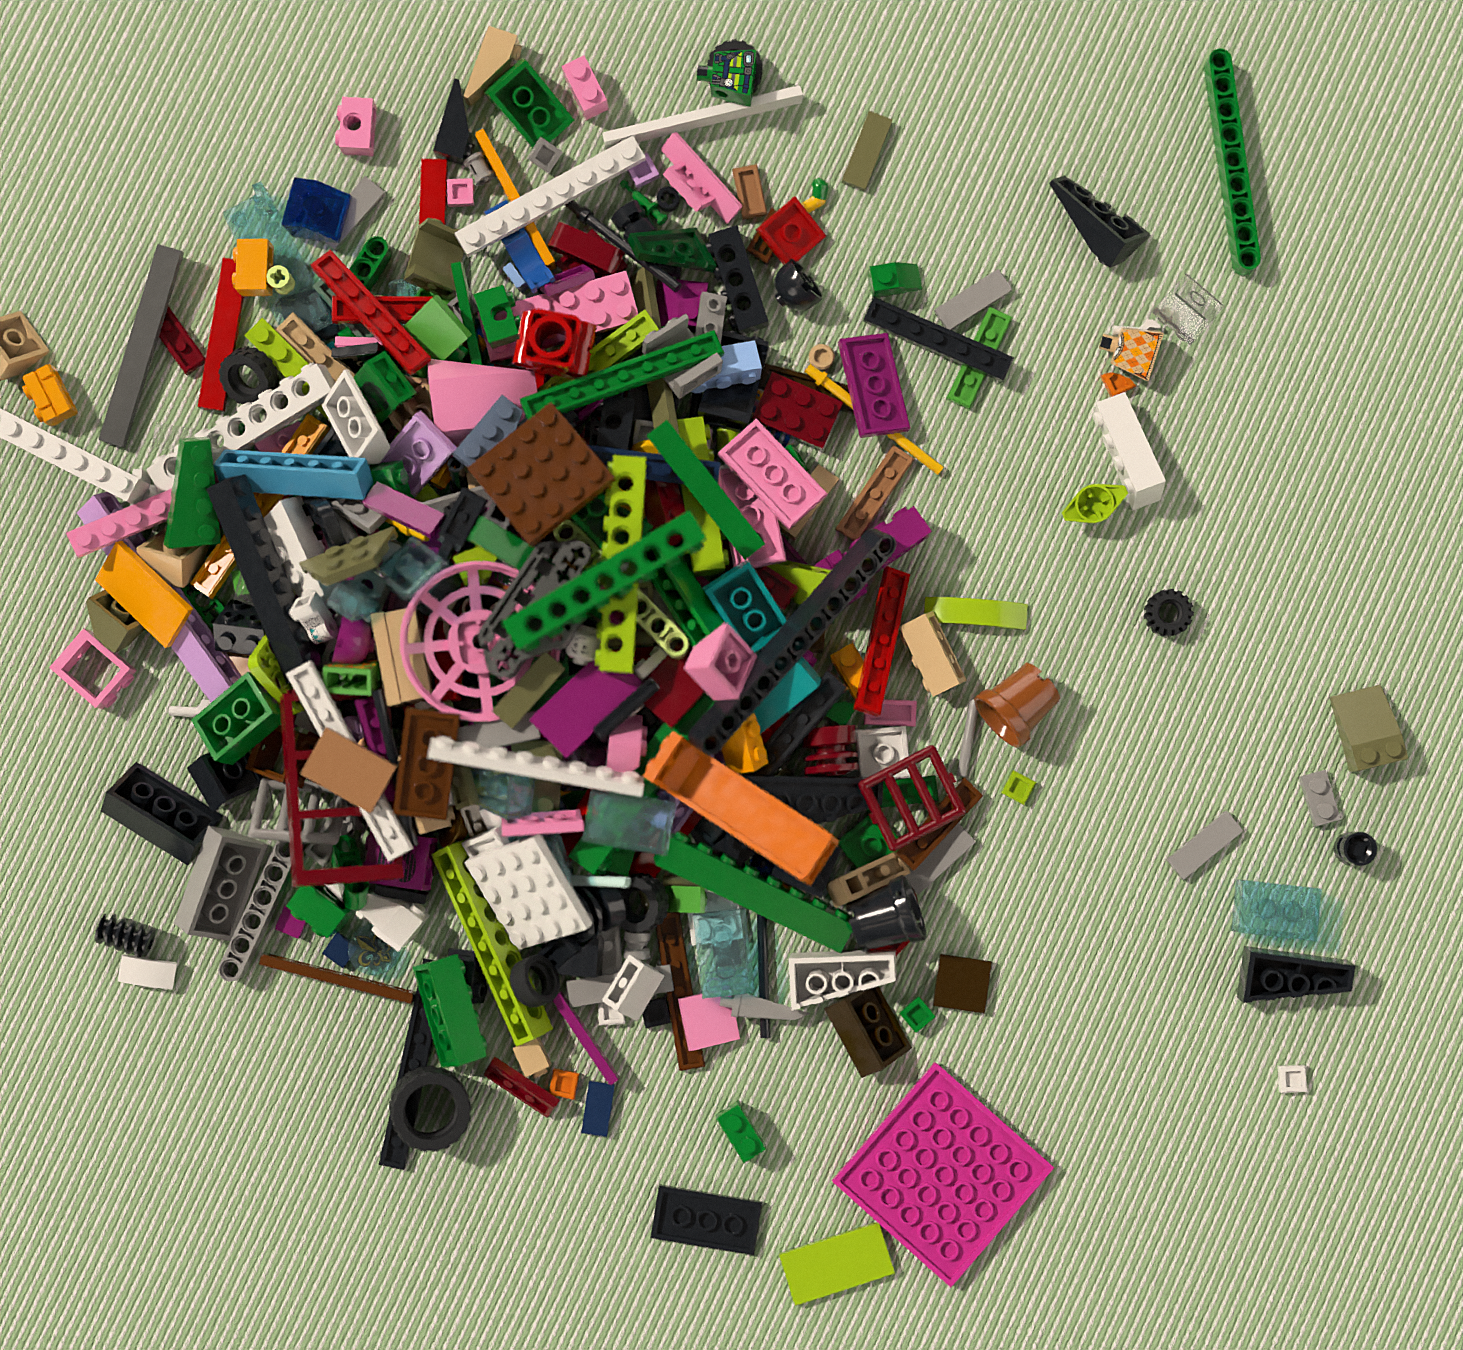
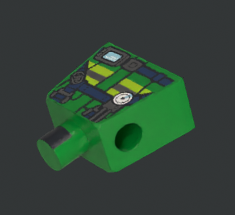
M756 50L716 52L714 54L713 66L698 65L697 81L711 82V96L714 98L751 107L757 63Z

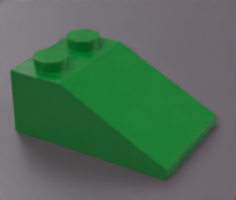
M522 58L483 91L497 110L532 149L540 137L550 143L575 121L528 61Z

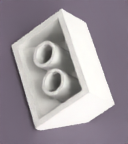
M344 370L321 405L348 456L366 458L368 465L380 464L391 447L350 371Z

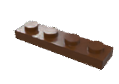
M962 778L955 785L967 814L983 795L966 778ZM948 795L937 805L941 815L954 809ZM928 815L918 827L931 821L930 816ZM965 815L895 851L894 854L911 871H915Z

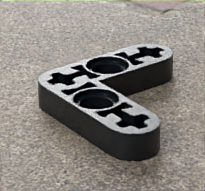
M301 496L304 502L302 508L306 516H310L313 522L320 525L329 548L346 545V540L331 505L321 497Z

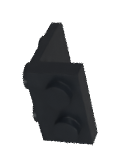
M244 598L230 600L213 623L216 651L251 655L265 635L253 602L247 601Z

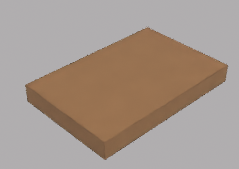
M326 727L301 775L371 814L398 766L330 727Z

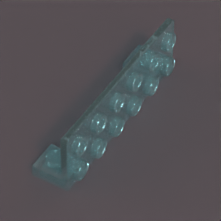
M259 181L252 185L256 193L255 195L224 211L223 216L236 242L237 239H268L274 246L273 266L281 265L285 267L295 279V288L289 294H278L273 288V296H264L278 325L294 312L315 333L332 324V316L323 298L312 287L315 285V282L269 191Z

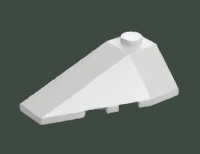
M338 884L325 885L343 902ZM368 886L366 906L360 910H355V915L360 920L366 919L374 925L372 931L399 952L414 939L430 915L425 912L426 909L421 904L374 894L375 888Z

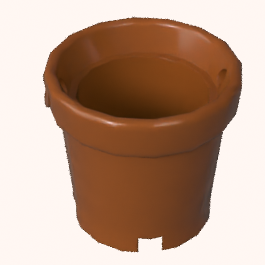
M1027 662L991 690H982L974 698L975 706L987 725L1003 741L1016 748H1020L1031 739L1030 732L1060 700L1059 692L1050 679L1044 680L1039 676L1042 671Z

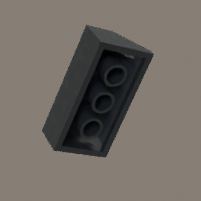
M135 762L106 792L101 808L102 813L187 866L199 854L208 826L217 827L223 818V815L216 811L212 813L210 807L138 762Z

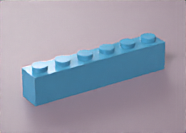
M224 449L213 464L219 482L229 477L245 474L251 485L252 492L364 500L374 484L366 458Z

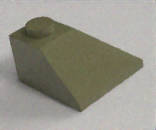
M106 590L87 599L86 605L94 637L113 653L129 646L145 630Z

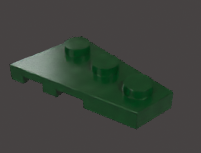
M697 227L630 233L627 239L637 260L714 273L717 267L711 254L707 251L705 242Z

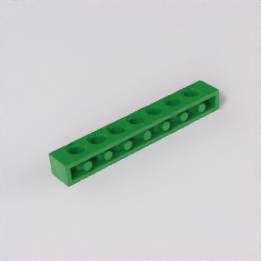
M689 510L503 620L502 623L520 652L525 649L528 653L540 646L539 640L549 636L551 639L564 631L563 626L572 621L575 625L587 618L586 612L596 608L599 611L611 603L610 598L618 593L620 597L630 593L635 589L633 584L640 580L646 583L658 575L656 571L666 566L669 569L681 562L680 557L687 552L690 555L699 552L705 547L703 543L707 541V538ZM673 535H680L684 539V544L682 547L675 549L669 545V539ZM657 549L661 553L660 559L653 563L647 561L645 554L648 550ZM626 563H634L637 566L636 574L625 576L622 573L623 566ZM609 576L614 580V585L610 590L599 588V581L602 577ZM581 590H586L590 593V600L586 604H578L575 600L576 594ZM557 604H563L567 608V613L562 618H555L552 615V609ZM533 618H540L543 621V628L539 632H531L529 630V622Z

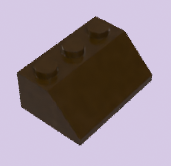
M879 986L849 993V995L840 997L824 1008L861 1078L885 1069L912 1049Z

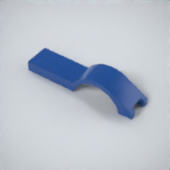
M504 200L484 212L485 215L508 204V201ZM524 227L501 239L522 278L533 293L537 292V289L547 283L556 281L549 268L546 267Z

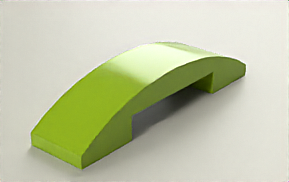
M925 597L924 614L933 611L939 624H962L1026 630L1028 604L974 598Z

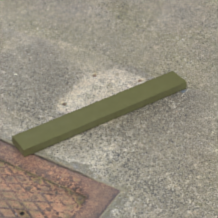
M642 267L630 277V285L639 314L645 309L658 328L662 329L653 275ZM663 378L647 383L654 429L667 419L679 434L672 389Z

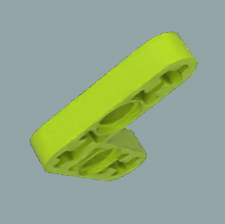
M265 633L250 655L248 667L254 677L280 705L282 694L287 693L286 690H293L294 687L291 683L286 684L275 655L269 648V640ZM275 678L279 680L281 689L276 685ZM292 703L293 715L306 710L302 703Z

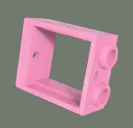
M84 628L49 667L98 709L109 708L116 701V694L122 687L126 688L134 680L133 675L137 671L118 653H113L105 648L94 637V633L91 630ZM92 645L121 669L97 697L68 673Z

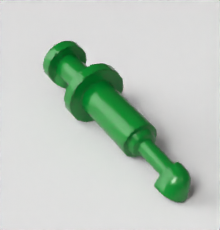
M626 180L620 182V186L623 189L626 188L632 194L634 200H638L645 210L647 217L654 216L658 220L657 224L659 226L668 220L666 214H661L657 210L659 206L657 202L649 201L640 191H635L631 188Z

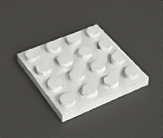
M535 834L472 856L464 862L498 921L505 927V932L509 935L511 943L517 946L518 950L586 930L593 924L541 834Z

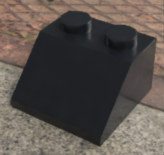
M208 752L187 767L212 813L233 804L259 788L260 782L264 777L245 769L250 756L249 752L233 765L216 762L210 752Z

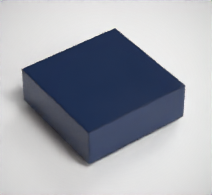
M337 932L322 954L341 968H345L359 946L340 932Z

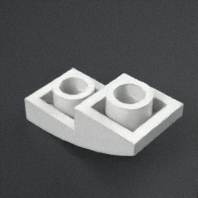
M122 955L118 981L173 990L177 963L151 960L148 957L138 958L132 955Z

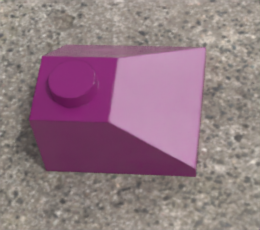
M657 279L656 298L661 327L665 326L672 318H680L686 314L689 317L688 328L691 332L695 333L700 296L702 292H707L708 282L677 280L682 286L678 292H674Z

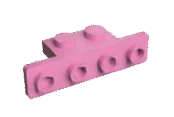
M677 132L672 133L662 146L661 151L674 165L668 167L663 175L696 212L711 206L726 223L731 222L742 208V204Z

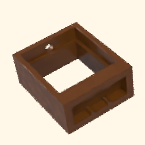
M281 725L252 748L245 769L285 784V770L283 774L273 771L283 743ZM294 730L295 751L314 750L319 739ZM308 760L296 761L298 788L301 789L306 779L305 776L301 775V772Z

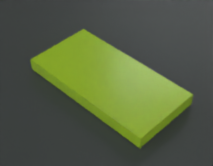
M878 1222L779 1253L795 1306L895 1274Z

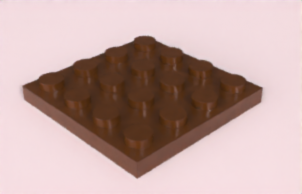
M551 402L467 467L469 472L531 548L616 481L614 476Z

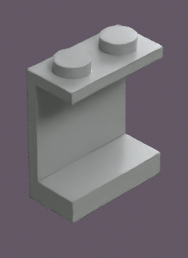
M686 314L680 318L674 317L667 322L664 328L659 331L654 330L650 332L643 340V354L645 355L695 337L688 328L689 317ZM715 353L700 364L666 376L663 379L680 399L719 374L722 369L723 360L718 353Z

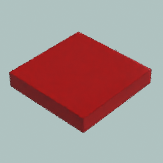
M796 196L792 197L755 229L783 265L792 258L798 262L826 237V234Z

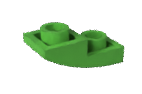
M665 886L666 894L668 893L669 897L667 912L705 913L708 901L705 888L701 886Z

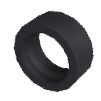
M532 955L515 963L511 970V988L516 998L525 1006L537 1008L557 997L560 989L559 974L548 958L542 955ZM529 968L534 970L541 981V994L537 993L530 983Z

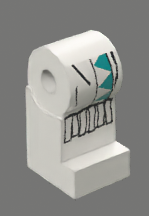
M316 591L296 599L289 614L294 621L299 620L313 643L320 644L338 636L337 624Z

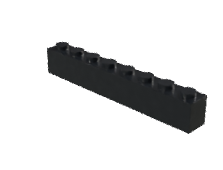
M246 475L229 477L207 488L208 495L286 684L291 683L286 674L309 661H312L317 672L322 671L324 665L315 643L309 638L307 630L299 620L294 621L289 614L296 601V596Z

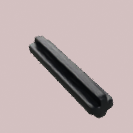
M648 678L593 727L595 734L599 738L605 739L659 690V685L652 678Z

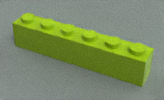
M703 416L678 419L679 435L697 458L714 461L713 449H708L707 440H711L709 424L704 425ZM680 484L686 512L691 511L707 538V541L703 543L705 547L699 552L690 555L692 573L695 577L723 574L725 565H729L727 549H722L721 540H725V535L686 485Z

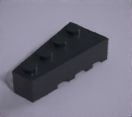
M1244 946L1237 998L1242 1003H1250L1257 1000L1269 1001L1285 997L1297 998L1314 994L1325 995L1352 992L1356 966L1346 959Z

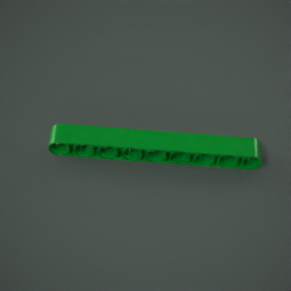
M1218 48L1212 51L1206 60L1204 76L1232 267L1236 274L1247 276L1258 267L1261 255L1232 57L1227 50ZM1212 61H1220L1223 67H1216ZM1216 85H1223L1226 88V92H1220ZM1220 109L1227 110L1230 117L1222 116ZM1223 134H1230L1234 141H1226ZM1227 158L1234 159L1237 163V166H1230L1227 162ZM1230 183L1238 184L1241 191H1234ZM1235 207L1241 208L1244 211L1243 217L1236 215L1234 212ZM1238 232L1245 233L1248 241L1240 240ZM1241 257L1249 258L1252 263L1251 266H1245L1241 261Z

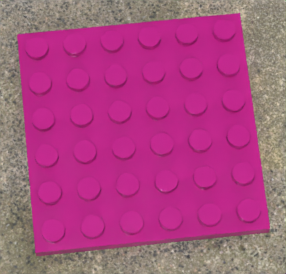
M934 1061L834 1176L832 1182L951 1288L1054 1167Z

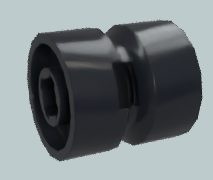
M638 200L625 204L611 217V221L618 231L624 232L623 238L626 241L630 233L658 231L653 221L649 217H644L646 212Z
M1346 832L1337 837L1333 850L1336 858L1345 865L1364 866L1375 859L1378 847L1374 838L1365 832Z

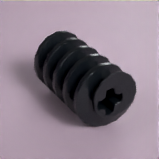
M106 914L102 916L94 936L96 943L102 944L105 942L106 947L114 945V948L118 951L124 948L126 954L134 952L135 957L138 958L148 954L154 942L156 928L153 927L149 933H146V924H142L139 930H137L136 921H132L129 926H126V917H123L117 923V914H113L109 920Z

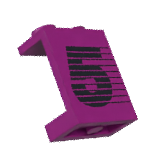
M370 830V834L365 841L367 856L363 866L392 864V860L388 861L372 830ZM417 836L419 844L402 854L404 878L368 883L416 890H431L434 860L431 854L436 852L438 839Z

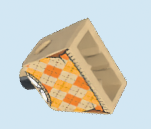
M1121 327L1118 338L1103 334L1099 349L1113 352L1110 360L1111 364L1149 381L1164 333L1155 330Z

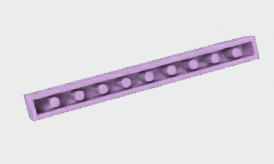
M104 492L93 495L77 514L83 521V524L86 525L124 508L113 494ZM140 532L122 541L139 556L137 547L144 543L146 539ZM114 544L102 548L107 557ZM168 584L193 608L171 647L185 665L187 671L195 679L202 692L210 702H213L242 676L226 652L215 650L214 635L183 591Z

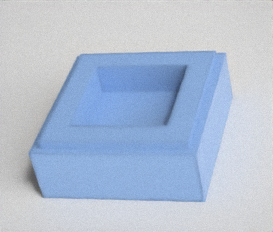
M511 262L503 267V270L519 292L523 293L529 288Z

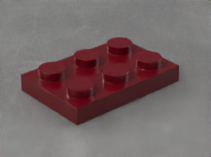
M772 372L752 417V421L757 419L766 427L823 450L843 402Z

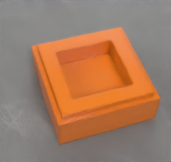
M554 1068L549 1093L553 1096L574 1100L580 1073Z

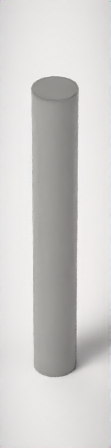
M972 699L969 701L957 776L967 777L978 716V710Z

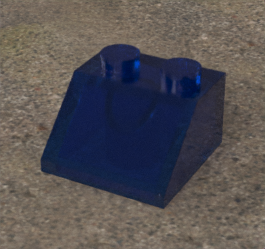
M294 177L281 225L295 238L339 244L352 196L318 180Z

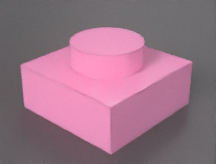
M473 178L447 179L449 207L474 206Z

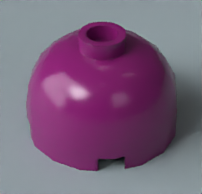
M343 612L332 663L340 665L359 664L364 661L367 653L373 654L375 638L371 637V627L362 617Z

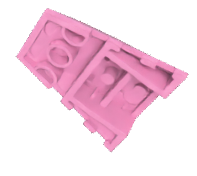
M431 359L428 363V380L434 425L456 447L462 443L502 394L523 411L520 398L537 393L535 371ZM524 411L522 412L519 422L526 418Z

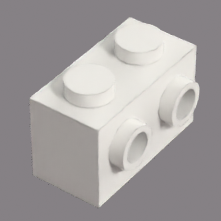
M629 955L602 1001L617 1012L638 1021L664 975L650 965Z

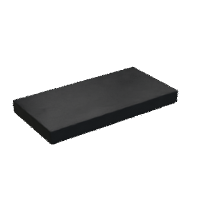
M659 1184L650 1238L754 1255L762 1201Z

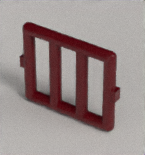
M929 745L861 780L858 785L871 811L869 816L872 823H877L891 851H897L966 814V808L954 785L956 780L952 772L948 773L934 745ZM927 758H930L954 809L943 815L940 814L916 765ZM907 769L931 818V821L918 827L894 778V775ZM882 781H885L909 830L907 834L897 839L871 787Z

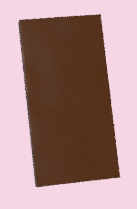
M406 708L393 814L447 821L454 763L428 758L431 738L448 737L457 742L460 714Z

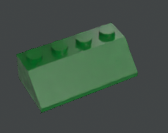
M458 954L414 966L413 971L441 1068L460 1066L487 1057L485 1051L487 1050V1042L485 1037L480 1034L478 1027L480 1018L477 1011L473 1009L471 1002L473 997L472 990L465 982L463 975L465 974V966L463 961L459 959Z

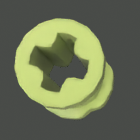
M276 265L268 270L267 281L278 294L287 295L294 290L295 279L285 267Z

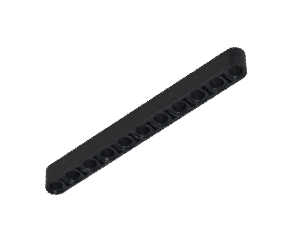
M871 528L860 537L757 654L739 699L716 700L692 727L688 735V741L692 746L704 754L712 756L727 743L889 559L896 548V540L893 536Z

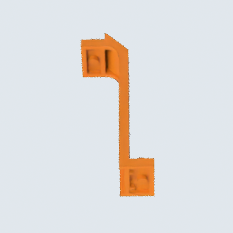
M672 731L670 736L663 740L661 749L656 757L648 763L643 776L811 886L839 843V840L722 763L692 746L686 739Z

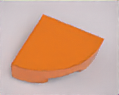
M1110 372L1100 376L1110 397L1136 387L1130 378L1121 374Z

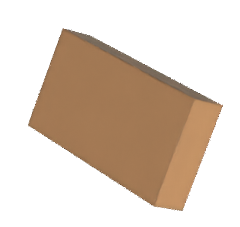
M757 164L732 169L738 201L742 204L740 209L742 220L766 216L767 209Z

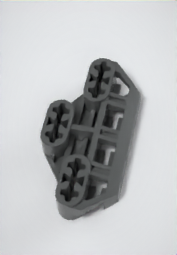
M574 539L558 543L548 541L537 544L478 632L487 670L502 680L513 679L527 659L553 649L563 650L569 645L584 620L575 625L572 621L569 622L567 625L571 629L568 632L565 627L563 628L564 631L560 633L563 637L561 641L555 640L553 643L554 639L546 636L539 640L540 646L528 653L525 649L521 652L518 649L516 650V646L502 621L511 615L517 603L521 605L520 611L566 584L567 581L565 580L561 583L560 574L566 575L568 573L569 581L586 572L592 562V553L585 543ZM560 549L552 560L555 566L544 560L545 558L549 559L553 553L552 550ZM583 551L585 558H578L576 560L574 553H581ZM567 561H569L571 565H575L576 569H578L576 573L573 568H569V566L566 564ZM539 572L542 577L531 591V594L535 596L532 597L523 590H528ZM582 590L575 596L578 604H583ZM557 604L552 609V615L555 618H562L567 612V608L563 604ZM533 618L529 622V630L531 632H539L543 628V621L540 618ZM498 635L501 638L490 652L488 644L492 643ZM507 650L519 658L517 662L506 654ZM501 662L504 664L508 662L510 667L508 672L506 670L501 672L502 669L499 667Z

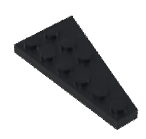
M740 775L816 825L869 809L858 786L859 782L867 777ZM883 781L871 787L879 805H882ZM726 831L725 853L727 855L750 847Z

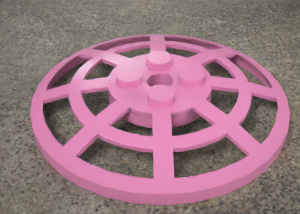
M471 561L456 564L431 577L416 592L408 604L400 630V653L403 666L417 692L438 710L460 714V719L474 722L500 719L492 712V696L513 687L530 668L534 658L527 659L513 679L490 688L489 671L487 670L483 649L475 648L472 639L478 634L492 613L488 610H482L480 594L493 595L501 599L505 591L489 586H479L478 570L501 572L513 578L517 576L519 571L504 564L489 561ZM467 571L469 587L451 593L441 602L428 593L434 585L456 573ZM534 581L532 582L528 590H533V588L536 585ZM469 595L471 611L464 613L459 618L446 608L455 600ZM422 601L433 610L425 627L424 642L408 644L410 621L415 608ZM517 603L515 610L518 612L521 605ZM440 616L451 625L448 640L432 641L433 629ZM560 634L553 637V643L555 640L561 641ZM498 635L492 643L488 644L490 652L501 638ZM553 649L551 650V656L558 662L561 650ZM449 650L451 657L456 662L446 675L438 666L433 652ZM507 650V652H506V654H507L508 656L510 655V651H509V650ZM425 653L431 670L441 681L431 694L417 678L411 665L409 654ZM502 662L499 664V667L503 666L509 671L508 662L506 664ZM464 669L469 672L478 673L480 689L464 687L455 683V680ZM449 688L466 696L481 697L483 713L460 711L445 705L440 699Z

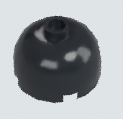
M793 258L784 264L775 276L774 285L778 292L775 294V298L783 307L788 305L793 310H808L822 300V293L810 275L807 276L802 271L804 270L802 265Z

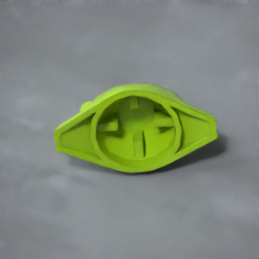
M1088 485L1082 488L1063 510V518L1065 521L1084 523L1104 521L1127 496V489L1124 485Z

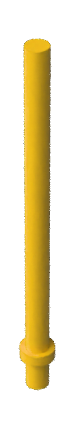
M810 363L804 372L816 380L815 384L818 386L821 384L853 409L850 394L827 377L828 373L825 371L822 373ZM901 433L886 435L938 475L944 468Z

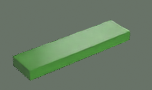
M989 307L974 340L998 350L1013 317ZM962 365L946 400L970 410L986 375Z

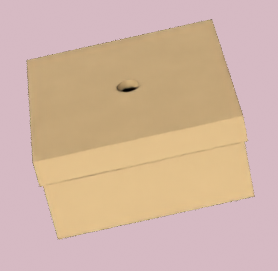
M416 608L410 621L408 644L424 642V617ZM406 609L370 614L387 705L398 710L419 702H426L410 682L401 658L400 630ZM425 653L409 654L411 665L417 678L431 694L435 689V681Z

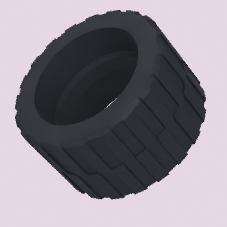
M421 1066L411 1072H407L396 1083L391 1093V1100L389 1101L390 1117L395 1132L398 1133L399 1138L406 1142L408 1146L423 1152H436L456 1143L462 1134L466 1132L467 1125L471 1119V1103L464 1085L457 1079L455 1074L441 1067ZM428 1084L440 1085L446 1088L453 1096L455 1111L452 1119L446 1126L437 1131L421 1132L416 1130L409 1124L405 1115V1105L408 1097L421 1086Z

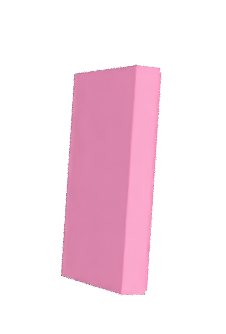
M579 809L501 815L502 836L584 831L582 814Z

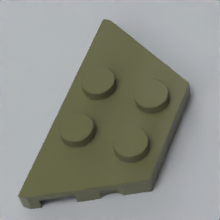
M392 526L366 537L359 536L346 545L340 547L333 546L327 549L325 553L301 561L299 565L303 573L310 572L313 579L320 580L322 584L329 586L377 567L382 557L390 549L388 541L397 539L398 533L395 527Z

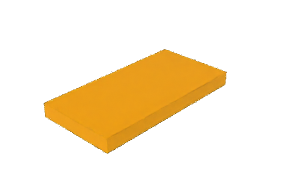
M122 540L114 544L95 581L165 648L172 646L193 608Z

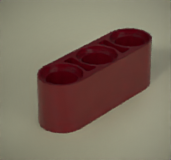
M558 222L547 245L554 252L582 265L584 264L606 276L616 274L625 255L621 249L562 222Z

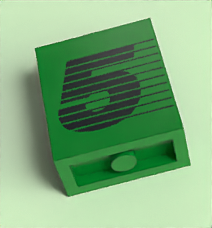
M386 351L368 360L353 377L380 428L391 421L389 416L398 406L413 398L417 393Z

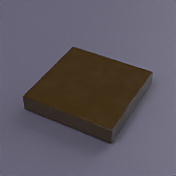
M939 954L932 1005L985 1014L992 961Z

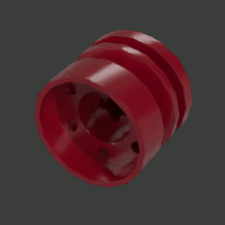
M855 725L814 728L802 742V747L814 749L815 754L803 757V760L815 761L816 766L804 768L805 774L838 776L859 770V763H847V758L858 757V752L846 751L845 747L857 742Z

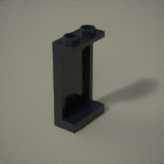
M731 330L722 331L721 346L755 340L762 366V377L769 342L764 341L760 337L739 335ZM761 377L760 380H756L751 384L738 383L724 389L717 387L706 389L698 408L697 417L703 416L704 424L741 433L749 426Z

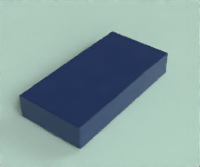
M589 1080L581 1133L607 1137L615 1083L609 1085L607 1082Z

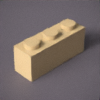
M933 611L925 613L899 627L901 640L905 646L909 647L912 653L913 665L916 669L920 670L924 678L923 685L933 697L967 681Z

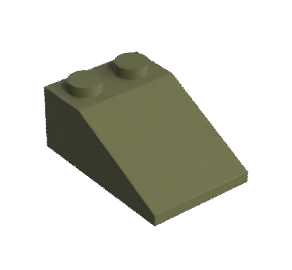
M1381 685L1329 697L1349 772L1361 771L1408 759L1402 733Z

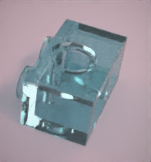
M356 579L340 581L326 605L349 620L357 621L369 618L370 614L378 611L380 607L378 601L381 595Z

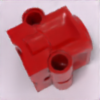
M538 308L531 311H523L518 332L520 338L516 342L512 363L524 367L528 371L555 375L574 380L588 374L591 359L589 351L593 349L597 326L589 322L580 321L578 316ZM553 334L566 336L565 344L560 350L555 352L542 350V344L548 336Z

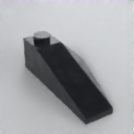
M1065 175L1050 181L1051 188L1089 249L1098 257L1099 262L1110 268L1123 263L1151 235L1128 215L1124 214L1123 217H1120L1110 210L1112 205L1106 201L1102 203L1092 199L1090 191Z

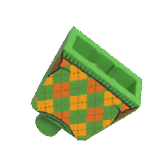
M364 659L361 663L352 665L333 663L323 666V683L329 693L372 696V691L378 690L381 686L379 660Z

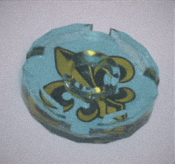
M372 923L359 927L352 934L348 942V956L351 964L358 971L367 975H379L388 972L396 964L400 951L398 952L372 931L374 927Z

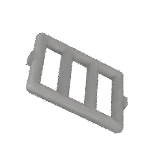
M263 778L260 782L256 801H252L251 814L253 815L248 835L252 839L289 841L286 784L271 778ZM305 781L302 789L298 788V791L311 792L307 810L319 808L322 793H333L321 785L310 781ZM269 789L285 790L276 830L260 829ZM337 795L334 808H345L346 800ZM346 817L332 818L329 834L313 833L316 819H305L303 832H301L302 842L337 844L342 821H346Z

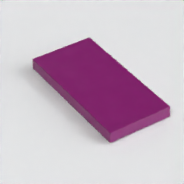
M888 333L839 339V351L860 438L908 432L911 428Z
M595 660L590 661L538 710L529 721L567 759L594 733L593 727L642 684L634 674L601 672L599 670L600 666L595 665Z

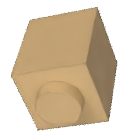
M540 1036L512 1048L525 1077L532 1075L533 1078H537L548 1072L546 1068L552 1063Z

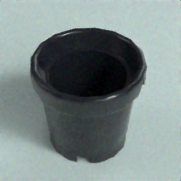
M905 875L892 879L889 885L846 903V911H853L855 917H852L849 923L859 947L863 946V952L908 940L911 943H915L927 938L920 906Z

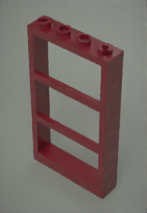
M295 689L286 690L287 693H283L280 697L292 887L389 881L404 878L402 855L393 859L392 864L304 870L300 820L363 816L359 807L299 809L296 761L308 760L313 750L295 751L292 703L302 702ZM383 689L384 698L392 728L391 707L387 705L385 689ZM329 693L333 701L360 700L373 697V695ZM395 801L389 802L393 810Z

